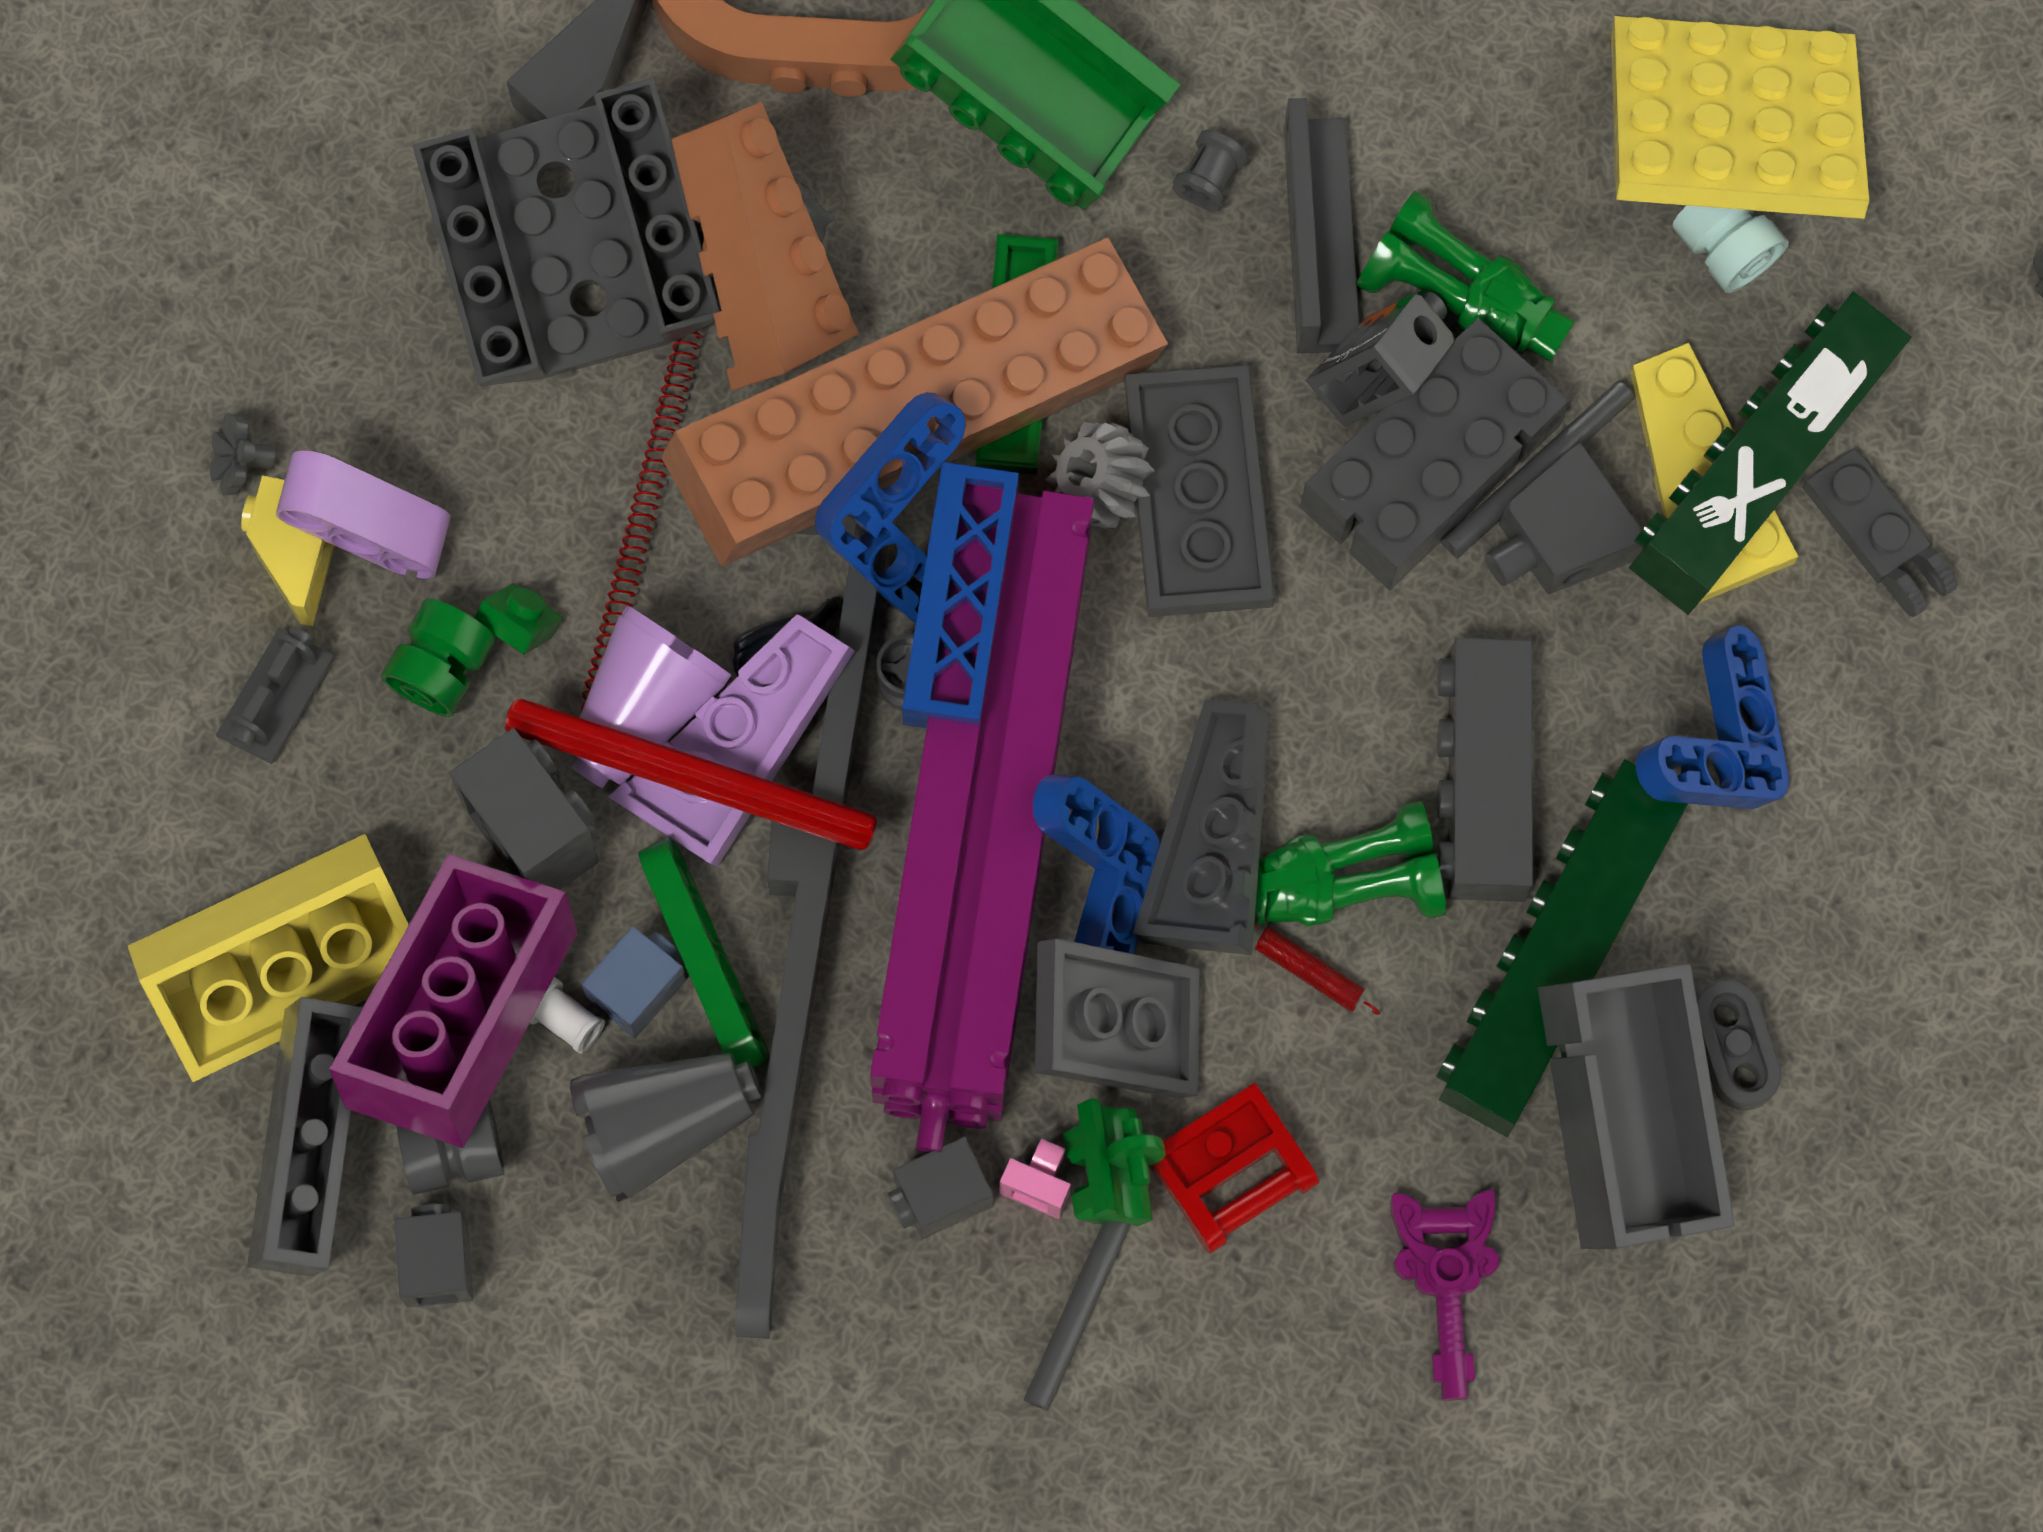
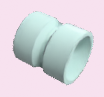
M1686 205L1675 218L1672 228L1693 253H1708L1705 264L1709 267L1708 272L1725 293L1739 290L1764 273L1780 258L1789 245L1788 239L1774 222L1768 220L1765 215L1753 216L1754 210Z

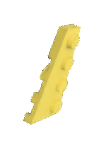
M1689 343L1633 365L1630 372L1646 446L1649 447L1658 501L1661 502L1663 515L1667 519L1678 507L1669 499L1671 494L1692 469L1703 476L1712 465L1703 455L1726 427L1734 431ZM1775 510L1699 603L1795 564L1798 555Z

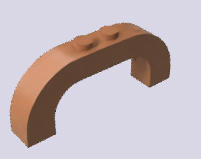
M651 0L660 25L675 46L701 67L725 78L746 83L770 85L772 89L782 93H798L806 87L830 88L833 93L845 97L861 96L866 90L900 91L915 88L902 77L900 67L891 61L890 58L927 8L903 20L880 22L751 14L738 10L723 0Z

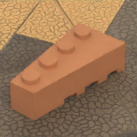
M762 101L672 138L671 141L690 219L701 222L704 235L702 251L698 252L703 275H713L722 310L713 314L719 339H729L735 364L734 367L726 369L731 391L785 374L858 335L859 333L850 314L849 306L839 288L827 259L824 246L819 240L802 199L801 191L794 180L777 139L776 131L769 120Z

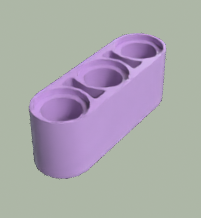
M296 451L292 453L276 510V516L290 526L397 574L405 575L406 570L417 571V578L432 579L436 576L451 515L437 505L336 458L313 451Z

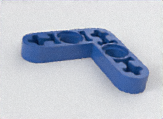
M929 392L917 395L906 404L823 500L815 518L816 531L821 539L895 609L915 623L920 599L905 583L911 577L923 583L927 556L892 522L938 470L942 462H945L957 448L964 436L966 427L965 417L960 408L940 395ZM935 416V421L939 426L936 431L930 434L931 431L926 424L931 417ZM909 441L912 446L919 450L916 455H913L904 448ZM901 459L902 472L898 480L890 487L880 488L878 478L884 465L891 460ZM848 514H851V518L862 529L867 531L859 540L847 532L841 523ZM896 544L897 556L892 566L885 571L875 572L873 564L879 550L886 545Z
M1741 625L1732 626L1710 636L1705 641L1702 649L1703 664L1718 740L1670 736L1643 747L1638 752L1635 761L1636 773L1645 792L1654 799L1665 802L1755 809L1781 799L1787 793L1789 776L1765 654L1760 641L1751 630ZM1739 704L1749 713L1752 721V730L1743 721ZM1707 759L1717 771L1719 787L1709 775L1706 765ZM1681 767V774L1677 776L1676 771L1673 769ZM1748 770L1749 774L1753 777L1745 779V771Z
M1066 775L1045 776L1039 782L1033 799V816L1037 826L1042 832L1095 869L1074 942L1134 954L1138 938L1133 935V931L1160 847L1157 834L1151 827L1086 779L1079 776ZM1099 818V834L1096 841V825ZM1115 903L1116 921L1113 925L1112 912Z

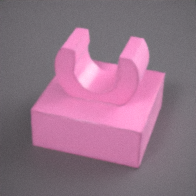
M1041 1139L1030 1166L1010 1158L1000 1180L999 1194L1060 1219L1070 1196L1071 1188L1070 1183L1056 1178L1065 1158V1148Z

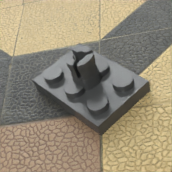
M1056 938L1037 942L1035 1073L1174 1098L1198 1096L1200 968Z

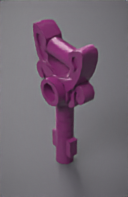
M1493 1190L1481 1192L1475 1195L1465 1207L1421 1208V1204L1410 1196L1394 1193L1390 1200L1391 1217L1398 1237L1406 1248L1399 1252L1393 1263L1395 1274L1402 1280L1410 1281L1415 1279V1287L1419 1292L1424 1295L1435 1296L1440 1353L1431 1357L1433 1383H1441L1443 1401L1467 1400V1382H1474L1475 1372L1473 1353L1465 1354L1461 1297L1464 1294L1472 1293L1479 1286L1481 1278L1490 1277L1499 1267L1498 1254L1493 1248L1484 1246L1491 1231L1494 1218L1495 1193ZM1466 1233L1467 1237L1466 1243L1456 1246L1453 1249L1447 1248L1442 1250L1426 1244L1423 1234Z

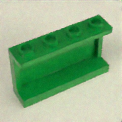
M933 0L890 58L891 61L900 67L902 77L910 85L920 91H931L949 105L948 110L957 122L971 130L979 129L998 144L997 149L1008 162L1019 168H1029L1046 182L1045 187L1047 191L1059 202L1068 206L1077 205L1083 210L1101 196L1106 189L1104 184L1152 117L1169 102L1181 85L1075 0Z

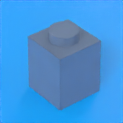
M632 926L581 985L587 1000L636 1039L686 982L683 967L678 963L682 959L681 955L672 943L657 932H653L647 938Z

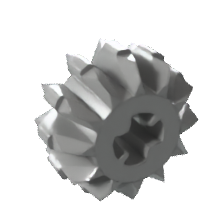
M1083 421L1079 434L1075 432L1063 433L1065 449L1062 453L1049 454L1057 464L1056 471L1044 479L1053 489H1056L1055 493L1094 498L1091 523L1093 527L1099 526L1104 529H1116L1120 517H1136L1134 502L1137 498L1150 496L1144 486H1142L1143 480L1155 471L1147 461H1144L1149 448L1141 440L1133 437V434L1129 433L1127 428L1113 422L1110 424L1105 422L1100 424Z

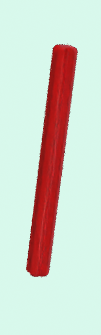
M522 698L513 701L507 712L505 720L506 732L515 728L523 739L530 741L536 739L542 745L858 850H866L873 840L877 827V818L872 814Z

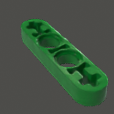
M666 837L638 851L645 876L723 1053H732L738 1064L749 1061L752 1068L770 1061L765 1040L680 850L670 837Z

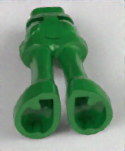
M1415 190L1400 209L1390 230L1384 234L1356 283L1358 287L1368 293L1380 292L1386 285L1394 281L1407 283L1422 291H1430L1440 297L1446 308L1459 317L1456 325L1461 331H1465L1479 318L1510 347L1515 348L1521 339L1516 352L1523 354L1527 348L1548 362H1551L1575 323L1574 320L1552 308L1556 300L1551 296L1546 297L1532 280L1524 274L1523 269L1511 259L1499 255L1494 260H1491L1448 231L1433 215V205L1429 198ZM1415 244L1429 250L1471 280L1470 284L1467 285L1439 269L1409 246Z
M1422 801L1405 803L1399 808L1393 821L1374 831L1326 843H1319L1316 835H1304L1295 839H1289L1283 847L1260 857L1255 908L1257 924L1265 925V912L1267 921L1299 922L1307 927L1326 924L1333 920V911L1386 897L1411 899L1424 917L1436 918L1446 915L1445 895L1437 855L1432 854V833ZM1404 855L1413 858L1407 862L1380 870L1336 877L1334 874L1336 870L1381 857Z

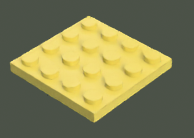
M1614 16L1611 52L1616 200L1865 219L1869 204V190L1855 34L1836 33L1833 31L1819 32L1780 29L1770 26L1753 27L1715 24L1712 22L1661 20L1650 17Z

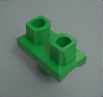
M1093 1098L1078 1104L1079 1123L1062 1133L1065 1155L1072 1164L1083 1166L1087 1169L1088 1183L1077 1187L1075 1192L1071 1194L1074 1216L1078 1220L1098 1225L1118 1221L1140 1226L1153 1220L1147 1185L1151 1182L1149 1166L1164 1159L1166 1152L1163 1139L1158 1136L1143 1134L1142 1121L1137 1118L1136 1110L1106 1107L1101 1105L1099 1100Z

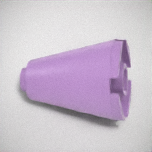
M627 605L617 619L580 718L662 745L695 716L694 713L712 696L715 697L726 687L725 684L731 677V674L676 638L666 629ZM576 756L577 759L571 766L573 770L602 789L609 779L621 785L632 775Z

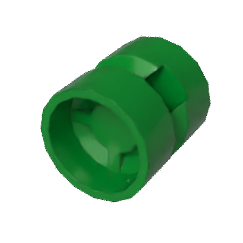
M427 598L423 601L407 628L408 635L412 641L410 644H400L396 647L380 677L390 689L404 699L436 715L450 718L456 712L470 687L465 676L466 673L480 670L493 648L496 638L486 626L462 610L442 601Z

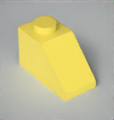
M262 475L257 496L250 494L245 501L241 519L242 531L246 532L255 554L300 624L313 626L335 545L281 521L276 516V510L285 480Z

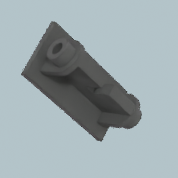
M292 626L289 632L278 628L216 733V737L273 764L334 660L335 655L313 645L314 638L298 627Z

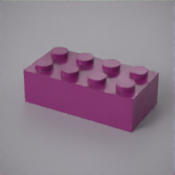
M448 854L329 1068L345 1108L464 1148L578 933L566 892Z

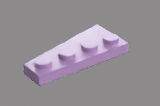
M796 614L738 671L739 676L717 697L712 696L694 713L696 715L695 719L671 742L666 740L662 745L773 781L855 650ZM635 776L629 782L624 781L608 796L716 867H718L751 815Z

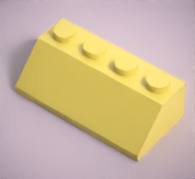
M363 834L128 945V949L138 979L192 1082H195L279 1042L284 1011L300 997L352 1006L367 1000L409 924L366 834Z

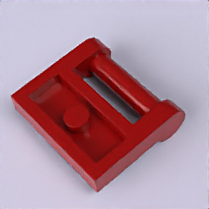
M1256 1083L1248 1086L1164 1140L1166 1152L1164 1159L1151 1165L1189 1222L1192 1231L1209 1254L1227 1244L1225 1236L1297 1190L1304 1194L1320 1184L1310 1162ZM1271 1153H1275L1283 1169L1213 1214L1209 1212L1201 1198Z

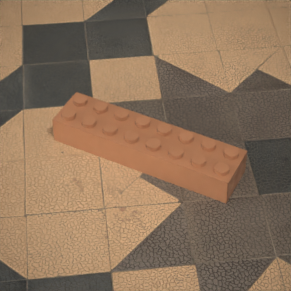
M1107 237L676 430L661 458L722 568L814 525L817 510L823 500L906 404L917 395L926 392L936 393L960 408L965 417L966 427L964 436L957 448L945 460L948 463L1125 381V374H1137L1149 369L1166 348L1168 342L1110 239ZM935 416L931 417L926 424L931 431L930 434L936 431L939 426L935 421ZM910 441L904 447L913 455L919 452L917 448L911 445ZM901 459L891 460L884 465L878 478L880 488L890 487L898 480L902 472Z

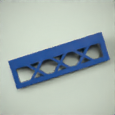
M942 462L902 705L903 725L927 728L928 717L980 725L1019 473ZM966 484L1003 489L1000 510L980 524H977L963 506ZM962 520L969 531L958 538L960 521ZM997 526L995 544L993 545L985 533ZM977 540L992 559L991 569L968 586L953 567L955 554ZM952 581L959 590V593L948 600L950 582ZM988 586L985 606H983L975 595ZM967 601L982 621L981 631L958 648L943 629L944 619L947 614ZM940 643H942L950 654L938 662ZM978 648L974 669L965 656ZM955 663L960 666L972 682L969 705L931 700L935 678Z

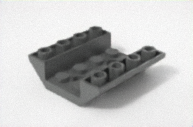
M654 77L595 93L593 95L596 105L483 137H478L474 129L470 128L412 145L480 386L544 379L667 345L715 322L713 314L719 312V307L710 276L703 275L698 252L702 251V246L695 221L690 219L670 132ZM559 166L567 168L573 173L574 177L573 187L570 192L561 198H549L542 194L540 180L545 171ZM594 284L600 286L606 291L607 295L606 306L602 312L593 317H584L577 314L572 305L576 291L584 285Z

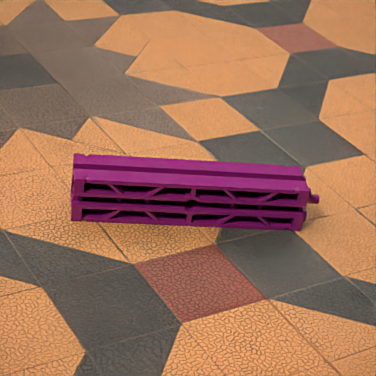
M966 484L963 506L977 524H980L1000 510L1003 489ZM1017 487L980 725L928 717L877 1029V1036L879 1038L877 1048L874 1049L870 1072L871 1087H873V1103L884 1104L883 1112L888 1115L905 1119H920L915 1149L921 1152H942L948 1112L949 1123L965 1128L983 1129L987 1127L988 1120L999 1122L1002 1120L1005 1088L1009 1075L1045 833L1037 826L1033 816V799L1039 782L1045 776L1055 775L1085 580L1084 574L1091 541L1094 498L1043 491L1042 497L1018 494ZM962 520L960 521L958 538L969 531ZM997 526L985 533L993 545L995 544ZM975 540L955 554L953 567L969 586L990 571L992 559L979 542ZM952 581L950 582L948 600L959 593V590ZM988 586L975 595L983 606H985ZM966 601L945 616L943 629L959 648L980 633L982 621ZM940 643L938 662L950 654L942 643ZM978 648L965 656L974 669ZM957 663L935 678L931 700L969 705L972 682Z

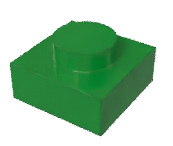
M512 583L482 600L474 618L486 626L495 636L525 655L554 636L563 616L549 608L544 599L536 592Z

